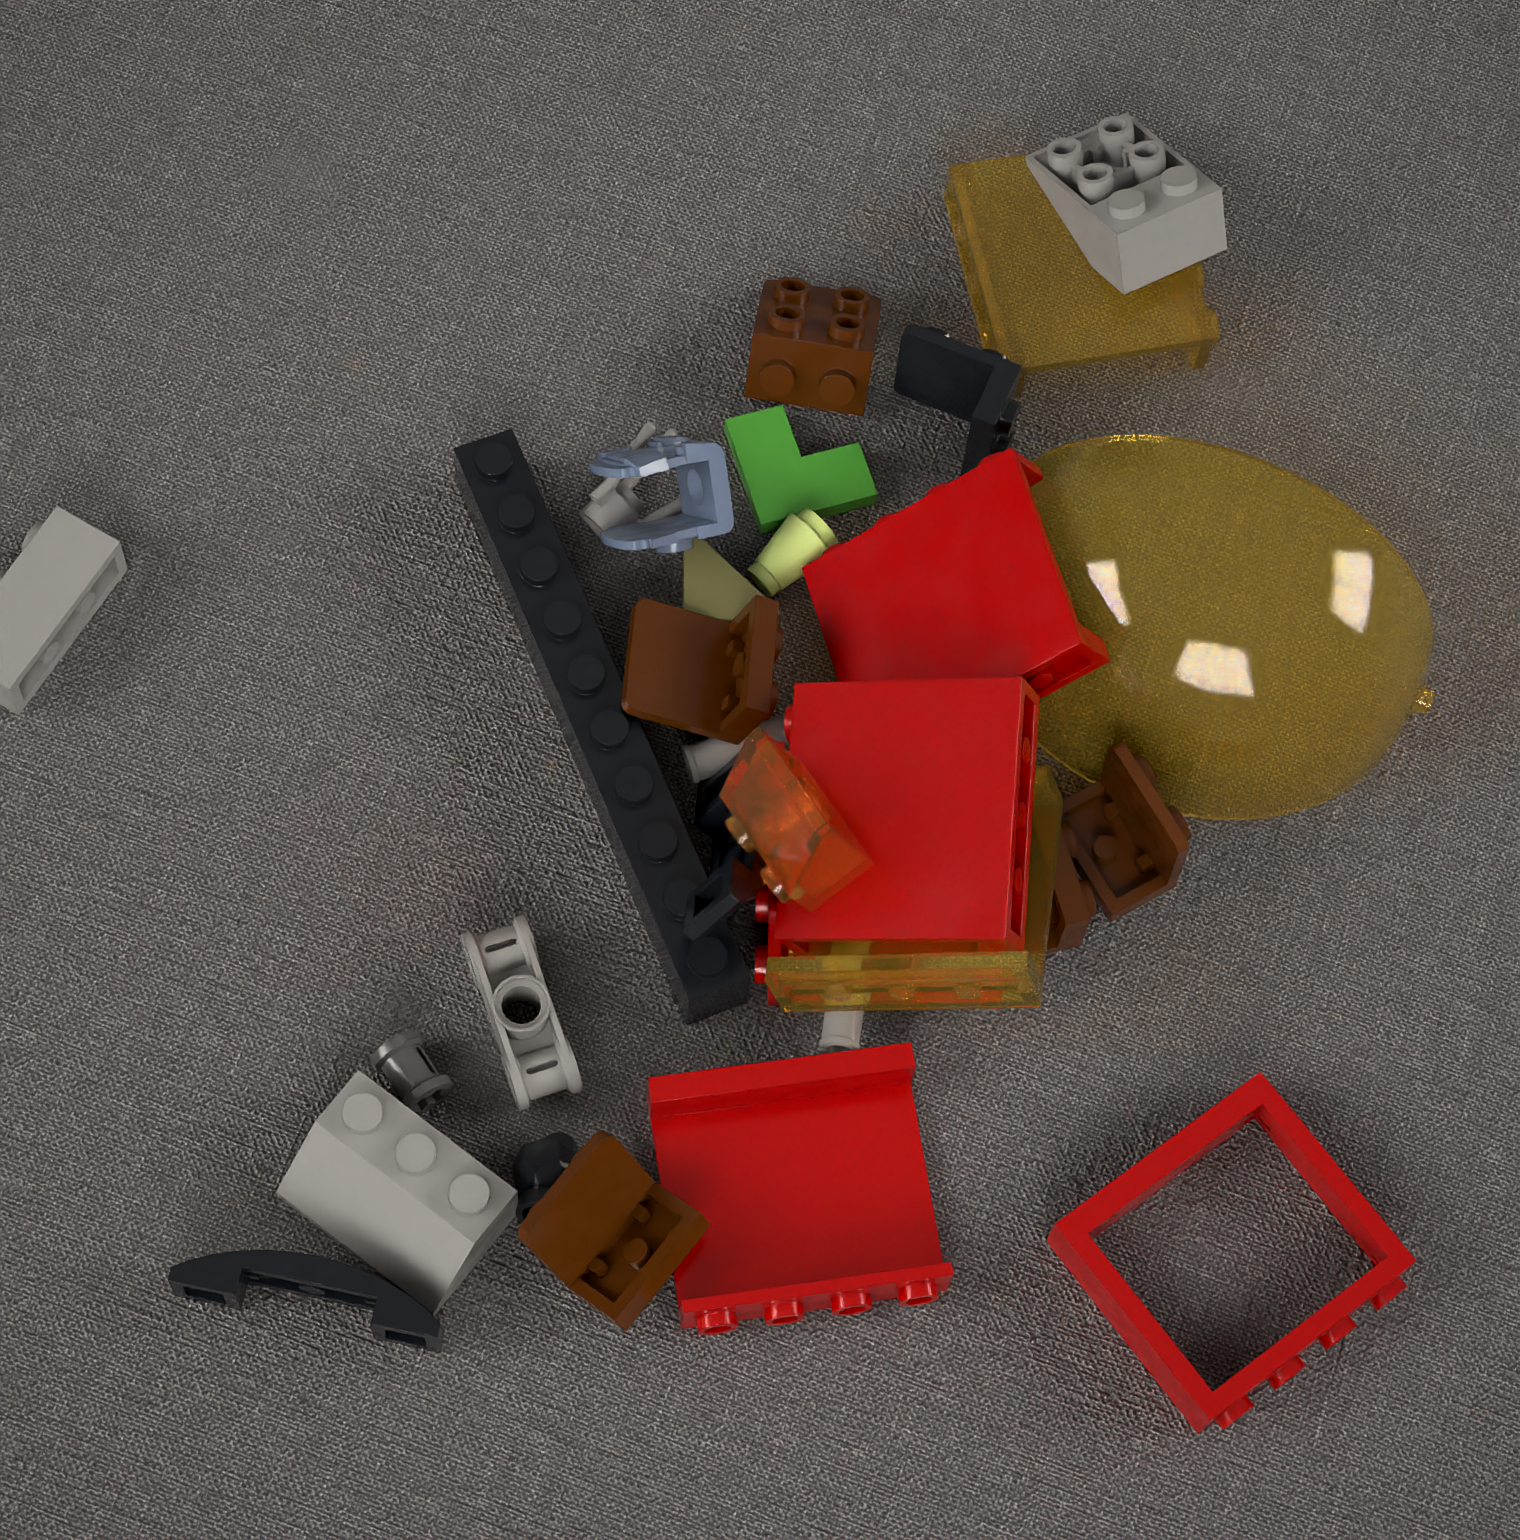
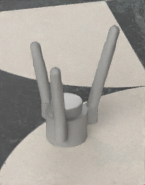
M647 422L629 445L632 446V450L645 448V445L656 431V425L653 422ZM670 428L663 436L678 435L676 429ZM606 477L590 494L592 499L579 511V514L588 527L600 538V532L609 529V527L636 522L642 523L677 515L682 512L681 499L679 497L640 519L638 514L645 507L632 492V489L643 477H628L624 479Z

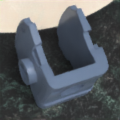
M679 435L653 437V441H649V447L632 450V446L599 452L595 460L589 461V468L592 473L611 478L644 477L676 467L682 514L642 523L636 522L609 527V529L600 532L601 542L609 547L631 551L656 548L657 553H675L693 548V538L701 539L726 534L734 527L725 453L717 443L692 441L688 437Z

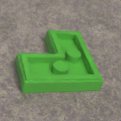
M783 405L725 419L724 432L760 534L777 530L790 513L797 516L804 508H809L820 518L876 504L878 493L859 442L801 457Z

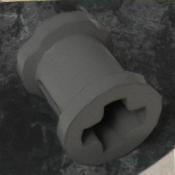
M411 1029L400 1033L381 1045L371 1055L370 1064L376 1073L383 1072L400 1097L401 1102L417 1115H421L442 1102L453 1091L455 1085L448 1075L439 1074L422 1048L424 1037L418 1029Z

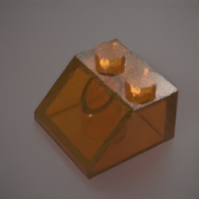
M760 727L747 736L719 794L732 813V816L725 821V824L734 838L748 853L755 848L767 864L760 871V875L774 895L784 904L788 900L793 899L812 913L875 863L806 766Z

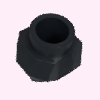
M555 1132L543 1139L521 1146L512 1165L515 1189L518 1191V1204L515 1213L520 1221L523 1222L531 1207L538 1200L542 1199L569 1166L573 1156L578 1151L575 1140L568 1134Z

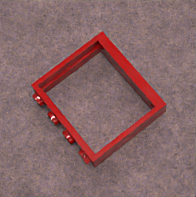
M1261 1071L1056 1222L1046 1239L1049 1246L1197 1434L1214 1421L1224 1430L1233 1422L1239 1420L1255 1406L1248 1398L1250 1393L1266 1381L1274 1391L1288 1382L1306 1367V1364L1299 1355L1316 1342H1319L1325 1351L1333 1347L1357 1327V1324L1350 1316L1369 1302L1376 1312L1387 1305L1394 1297L1408 1287L1401 1276L1416 1262L1412 1254ZM1255 1119L1369 1257L1375 1267L1212 1391L1092 1239Z

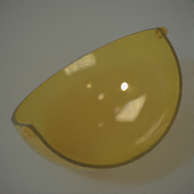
M1126 434L1094 437L1068 443L1048 451L1031 461L1041 468L1044 479L1030 488L1079 624L1102 638L1111 659L1110 662L1041 698L1039 701L1037 744L1072 772L1091 783L1100 780L1108 747L1123 741L1132 754L1139 752L1144 756L1155 775L1156 786L1154 789L1166 807L1170 805L1175 806L1182 816L1211 820L1272 818L1319 805L1347 791L1366 777L1383 760L1399 737L1409 715H1413L1414 711L1427 714L1435 696L1434 691L1425 688L1426 682H1424L1432 659L1434 645L1433 620L1427 599L1413 572L1390 542L1367 520L1324 489L1293 472L1246 453L1203 441L1173 436Z

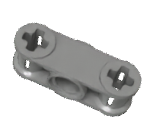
M524 914L515 916L512 925L477 936H474L471 931L460 934L469 971L477 990H480L501 1052L506 1079L518 1111L528 1109L532 1100L568 1089L572 1094L583 1091L576 1059L566 1035H563L541 971L536 944ZM523 1000L533 1004L539 1011V1014L529 1023L517 1024L505 1017L504 1009L514 1001Z

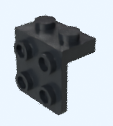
M911 324L906 326L901 337L894 390L902 396L971 423L960 474L962 476L976 468L979 462L986 456L996 452H1003L1011 447L1015 436L1012 430L1022 405L1021 402L1015 400L1022 365L1011 362L998 351L992 349L980 350L954 340L949 334L938 328H923Z

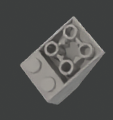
M1127 112L1107 117L1096 126L1070 137L1056 139L1049 143L1047 147L1025 156L1027 167L1092 268L1123 295L1227 249L1222 188Z

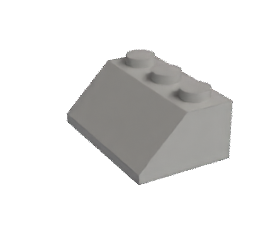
M360 1070L354 1074L315 1120L276 1191L277 1196L393 1286L408 1294L433 1317L514 1219L518 1204V1191Z

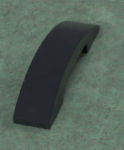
M742 751L697 789L694 824L710 836L713 841L710 875L690 892L686 899L683 934L692 941L701 939L709 934L757 894L764 886L772 867L774 834L768 802L751 759Z
M239 1250L194 1258L171 1266L168 1276V1282L174 1295L177 1297L237 1310L242 1309L248 1284L371 1310L373 1315L370 1324L374 1339L441 1353L444 1340L442 1325L422 1305L387 1281L339 1261L292 1251Z

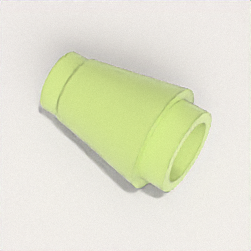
M804 508L797 516L790 513L746 572L753 583L765 595L771 598L779 590H783L804 576L802 567L820 558L827 548L839 543L838 539L829 526L811 509Z

